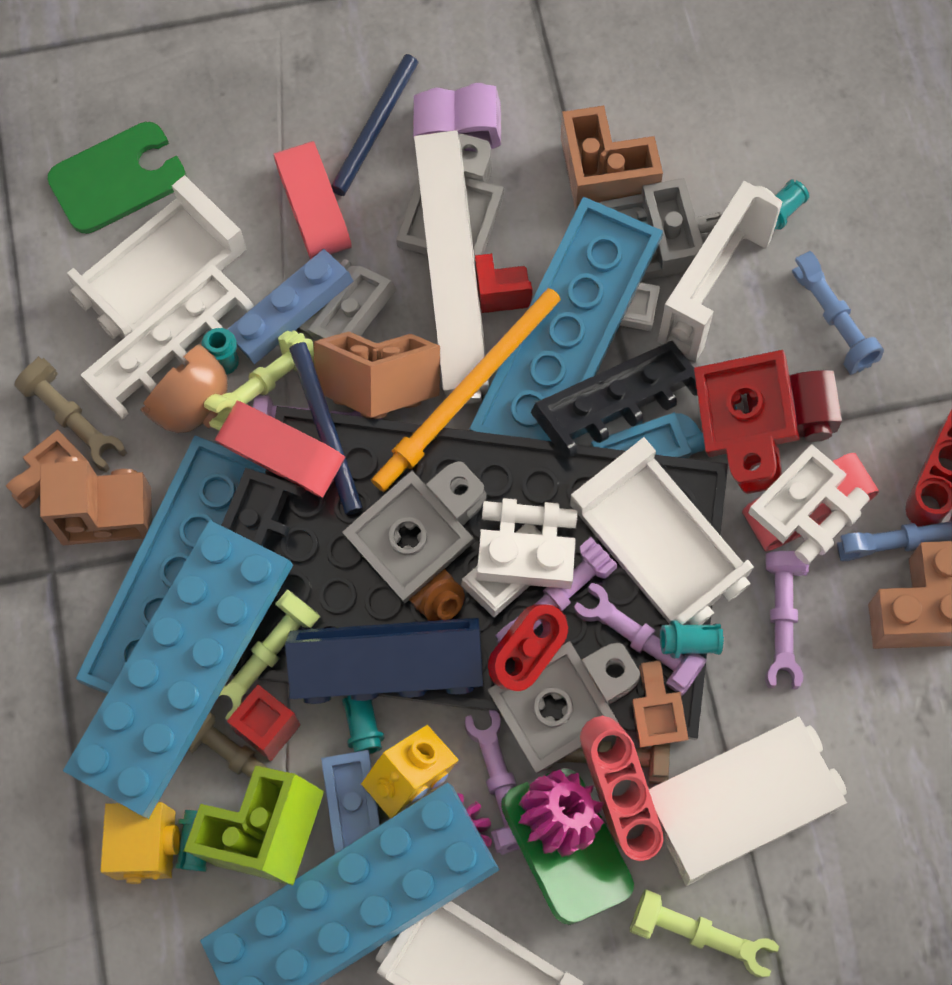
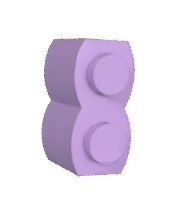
M473 83L456 91L431 88L414 95L413 138L419 135L457 130L458 134L487 140L490 143L491 149L501 146V103L496 86ZM473 148L464 149L466 151H476Z

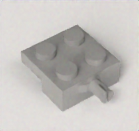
M685 178L643 185L642 194L600 202L604 206L663 231V237L642 280L686 272L703 245L701 233L711 232L722 216V213L718 212L696 217Z

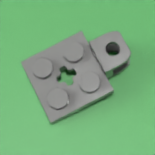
M458 134L462 150L475 258V255H482L485 252L504 197V187L489 183L492 173L490 143L487 140ZM473 148L477 151V154L466 152L464 149ZM418 177L396 242L399 248L428 255Z
M454 462L448 465L426 485L411 471L342 533L402 601L406 603L475 542L463 525L483 507V502L486 501L487 495L484 491L483 483L463 462ZM458 487H468V490L464 494H454V491ZM405 526L407 529L412 530L418 527L421 530L417 536L419 544L414 548L409 545L403 548L399 547L397 543L401 540L398 532L400 528Z
M569 641L560 647L531 687L522 691H511L494 685L488 689V692L535 773L539 774L582 748L580 741L581 731L584 725L592 718L606 716L618 722L608 705L627 695L637 686L640 671L625 646L621 643L607 645L581 661ZM610 665H620L624 669V673L618 678L610 677L606 673ZM552 695L555 700L564 698L567 705L562 709L563 718L555 721L552 716L542 717L540 711L545 708L543 699L546 696Z

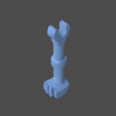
M809 251L796 257L795 261L798 267L792 270L794 277L802 286H805L807 290L813 293L824 309L823 317L830 326L835 325L850 347L843 363L850 375L857 371L861 372L864 368L871 367L872 363L880 361L884 353L883 347L875 337L865 338L849 315L851 309L844 300L839 301L825 281L824 273L814 253Z
M952 514L949 522L920 527H917L915 523L901 525V530L876 534L856 532L841 535L842 542L836 544L840 561L855 560L875 552L898 548L914 551L921 542L952 540Z

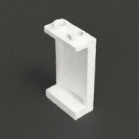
M185 175L172 185L176 196L174 201L84 274L80 275L74 268L66 273L73 285V288L69 290L71 296L85 311L92 307L100 315L96 320L112 339H115L118 335L124 339L211 264H214L222 271L247 250L241 229Z
M743 181L665 303L658 337L659 343L663 345L673 340L686 358L694 362L697 361L704 350L714 312L701 304L743 239H748L763 248H767L772 239L782 201L775 197L770 190Z
M643 437L571 494L570 506L577 510L580 518L669 624L672 620H677L680 625H702L714 614L710 606L723 596L730 602L751 584L746 577L749 576L754 566L749 560L744 563L654 459L656 450Z
M800 716L649 789L663 832V842L686 886L827 814L831 815L839 811L847 804L843 797L847 794V790L841 776L834 768L828 769L820 755V752L823 751V746L819 736L810 725L805 727Z
M452 901L401 932L398 938L393 937L384 943L375 958L376 961L381 963L377 973L393 985H582L584 983L567 971L566 973L560 971Z

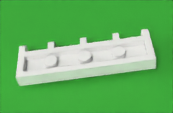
M211 264L84 371L81 377L101 400L123 420L129 415L125 406L121 404L142 385L151 393L157 385L151 377L175 357L186 366L188 361L183 356L187 352L184 349L208 329L223 328L217 321L236 305L246 313L254 305L214 264Z

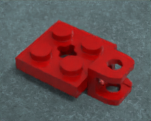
M784 350L694 367L707 455L714 457L727 454L730 472L744 493L751 494L766 491L782 475L777 444L799 441L788 365ZM749 394L752 400H758L757 406L753 407L752 412L743 414L742 410H734V405L741 403V395Z

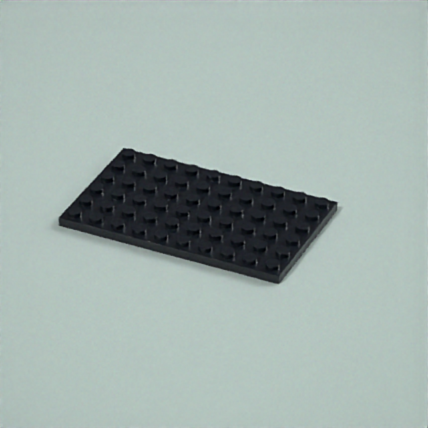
M277 406L275 419L320 441L310 410ZM330 413L363 510L356 514L345 515L334 479L323 498L307 490L303 499L288 495L277 522L291 529L287 537L272 533L267 549L290 560L293 567L231 675L235 676L253 655L251 648L257 641L262 643L286 615L275 604L287 589L321 616L312 628L300 626L298 630L429 621L423 614L417 611L410 601L406 603L402 601L342 533L411 471L426 485L448 465L454 462H463L483 483L484 491L487 495L486 501L502 503V499L507 498L517 499V504L544 507L545 502L559 503V508L573 509L570 506L571 494L625 451L576 444L577 454L564 458L552 441L443 428L423 450L425 455L412 469L406 468L385 492H382L371 482V479L393 456L392 449L403 437L410 438L421 424ZM655 455L654 459L720 535L728 464ZM268 470L265 471L266 475L290 482ZM460 486L454 491V494L462 495L468 490V487ZM483 507L463 525L475 542L445 568L460 585L462 578L478 565L481 529L500 531V521L482 520ZM577 514L576 528L557 527V537L575 538L574 569L582 562L580 546L590 537L615 561L617 569L605 579L595 575L569 598L571 603L562 611L568 623V634L563 645L570 641L581 661L597 650L613 643H621L625 646L638 669L641 663L658 661L644 650L639 653L631 648V641L608 625L599 621H584L577 616L574 610L577 602L587 609H594L599 605V599L588 590L590 584L594 583L604 588L608 595V601L617 610L639 625L643 626L646 623L655 629L654 635L659 639L661 626L670 625ZM515 523L514 533L525 524ZM534 525L542 533V525ZM405 526L400 528L398 532L401 540L397 543L399 547L403 548L409 545L414 548L419 544L417 536L421 530L418 527L412 530L407 529ZM530 585L495 617L463 588L465 593L464 603L460 611L450 620L479 618L483 686L474 687L472 692L465 694H449L446 692V689L427 690L425 695L412 698L400 697L398 692L379 693V696L501 713L488 692L489 688L496 685L488 672L489 657L498 645V639L495 635L507 624L519 617L527 607L537 603L545 595L543 590L546 587ZM711 617L702 625H710ZM542 623L534 629L537 637L543 632ZM285 645L277 654L280 658L273 667L268 665L257 680L289 684ZM699 654L707 660V654ZM511 657L505 663V669L509 675L515 670V661ZM661 663L666 694L675 693L674 690L666 685L674 671ZM706 663L686 693L681 696L688 739L691 740L698 739ZM613 664L607 668L606 673L610 677L618 678L624 673V669L620 665ZM641 677L637 686L631 692L608 705L619 725L626 731L637 732L631 700L645 697ZM552 695L546 696L543 699L545 708L540 711L542 717L552 716L555 721L563 718L562 709L567 705L564 698L555 700Z

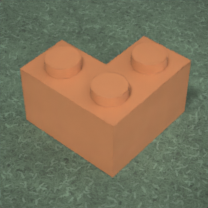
M604 105L562 112L561 143L575 212L583 197L600 203L642 194L643 185L662 182L663 171L655 136L612 142Z
M349 331L314 341V367L324 396L332 399L335 404L345 405L360 412L363 417L380 419L387 416L390 411L403 407H417L421 405V401L440 396V345L413 334L375 343Z
M73 456L60 457L55 460V463L40 464V517L63 546L144 539L152 523L151 486L143 472H137L133 469H117L112 471L111 475L97 476L87 460Z
M952 541L921 542L909 558L912 588L879 589L868 604L873 649L952 646Z

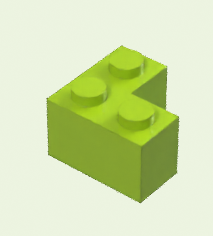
M255 765L240 811L235 812L200 804L184 851L217 867L293 886L324 791L294 773Z

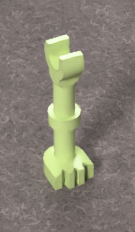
M287 330L278 337L282 356L265 368L258 367L249 374V380L232 393L214 394L206 399L204 407L218 413L209 422L210 427L220 431L237 400L247 404L259 394L266 395L275 389L276 381L292 369L297 371L289 350L292 345L305 342L314 364L312 340L305 339L303 333L298 334L295 330L292 332Z
M288 589L275 604L286 615L262 643L260 641L256 642L251 648L253 655L229 684L224 686L219 695H227L233 702V708L225 717L227 720L241 705L242 696L268 665L273 667L280 659L277 654L284 647L289 632L298 630L300 626L312 628L321 617Z
M647 889L641 895L629 927V932L649 939L655 925L689 938L690 944L702 949L706 945L742 961L746 970L756 977H769L771 974V970L761 967L756 962L757 951L761 948L775 953L779 949V945L768 938H760L755 941L742 939L712 927V921L700 916L698 920L665 908L662 906L661 895Z

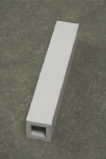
M457 130L414 136L438 345H440L442 382L446 397L486 356L462 150ZM489 379L466 404L482 400L481 395H486L490 387Z

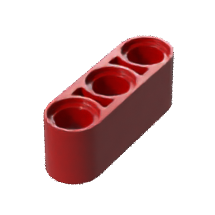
M952 409L936 435L906 502V515L911 523H915L917 527L941 523L952 509V470L944 468L939 462V458L952 461ZM921 496L934 498L938 502L940 509H932L926 506Z

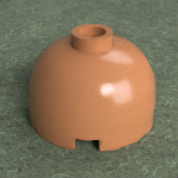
M199 344L183 356L188 361L186 366L181 364L176 369L173 367L152 390L143 403L145 406L140 410L155 424L167 431L187 433L195 430L202 424L210 429L209 422L218 413L206 409L204 402L211 395H223L228 391V378L223 366L207 349Z

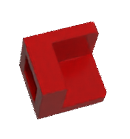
M492 253L475 255L481 313L529 308L532 302V283L528 280L527 268L525 266L494 269Z
M258 684L227 720L230 727L239 737L270 762L301 725L293 711Z

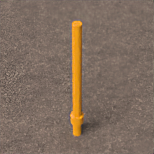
M547 288L410 438L403 437L392 449L393 456L371 479V482L380 491L385 492L406 468L412 469L425 455L423 452L425 447L561 301L560 296L554 290Z

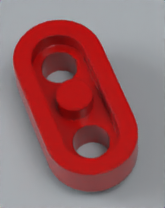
M536 604L527 607L519 615L489 657L488 672L490 678L498 687L505 690L522 691L535 683L567 638L568 623L563 612L553 605ZM537 620H540L543 625V632L539 637L535 635L533 630ZM511 657L515 661V670L509 675L506 672L505 663Z

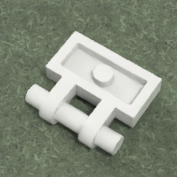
M811 444L750 507L748 513L782 543L795 531L800 534L804 542L794 553L800 561L809 564L818 554L824 555L834 545L833 538L845 525L852 526L861 516L860 509L870 498L864 490L858 487L847 497L839 491L837 487L844 481L847 474ZM824 503L830 508L832 513L818 525L809 516Z
M503 498L502 503L484 501L482 520L500 521V531L481 529L476 580L571 589L573 583L575 538L557 537V527L576 528L577 510L559 508V503L545 502L544 507L517 504V499ZM515 523L542 525V535L514 533Z

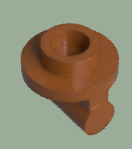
M443 569L409 601L429 621L450 620L460 611L464 603L465 593L462 586Z

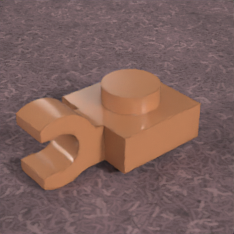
M58 429L23 456L29 468L14 477L6 485L12 493L11 496L23 509L30 506L40 495V464L55 463L57 458L65 456L87 460Z
M660 660L641 663L639 670L645 697L631 700L639 748L689 740L680 692L666 694Z

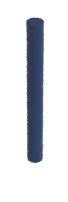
M409 54L403 56L331 185L335 194L345 196L418 65V60L414 56Z
M305 342L296 343L289 350L320 441L344 455L307 344ZM345 458L334 477V482L345 515H352L362 511L363 507Z

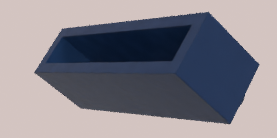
M479 618L294 630L289 632L285 642L290 699H303V702L306 704H321L330 701L333 696L350 695L351 699L355 701H367L379 697V693L398 692L400 697L412 698L425 695L427 690L446 689V692L449 694H465L472 692L474 687L483 686Z

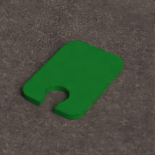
M153 122L139 123L57 163L50 169L47 177L48 183L69 222L77 232L82 234L96 232L174 193L172 185L184 175L187 177L184 166L177 155L166 160L163 166L156 170H146L139 165V159L144 152L151 149H160L169 144L167 137L157 124Z
M561 769L566 777L576 773L571 769ZM579 776L580 785L585 787L584 781ZM528 782L515 786L505 793L501 801L503 815L552 914L558 921L567 925L577 924L624 902L632 895L634 891L632 875L605 822L602 824L601 829L594 834L593 843L584 850H577L570 856L564 857L560 855L557 849L552 853L544 854L543 842L540 839L528 841L529 835L532 832L531 827L519 823L521 815L526 812L519 803L522 796L530 788ZM598 812L597 815L603 820L600 813Z

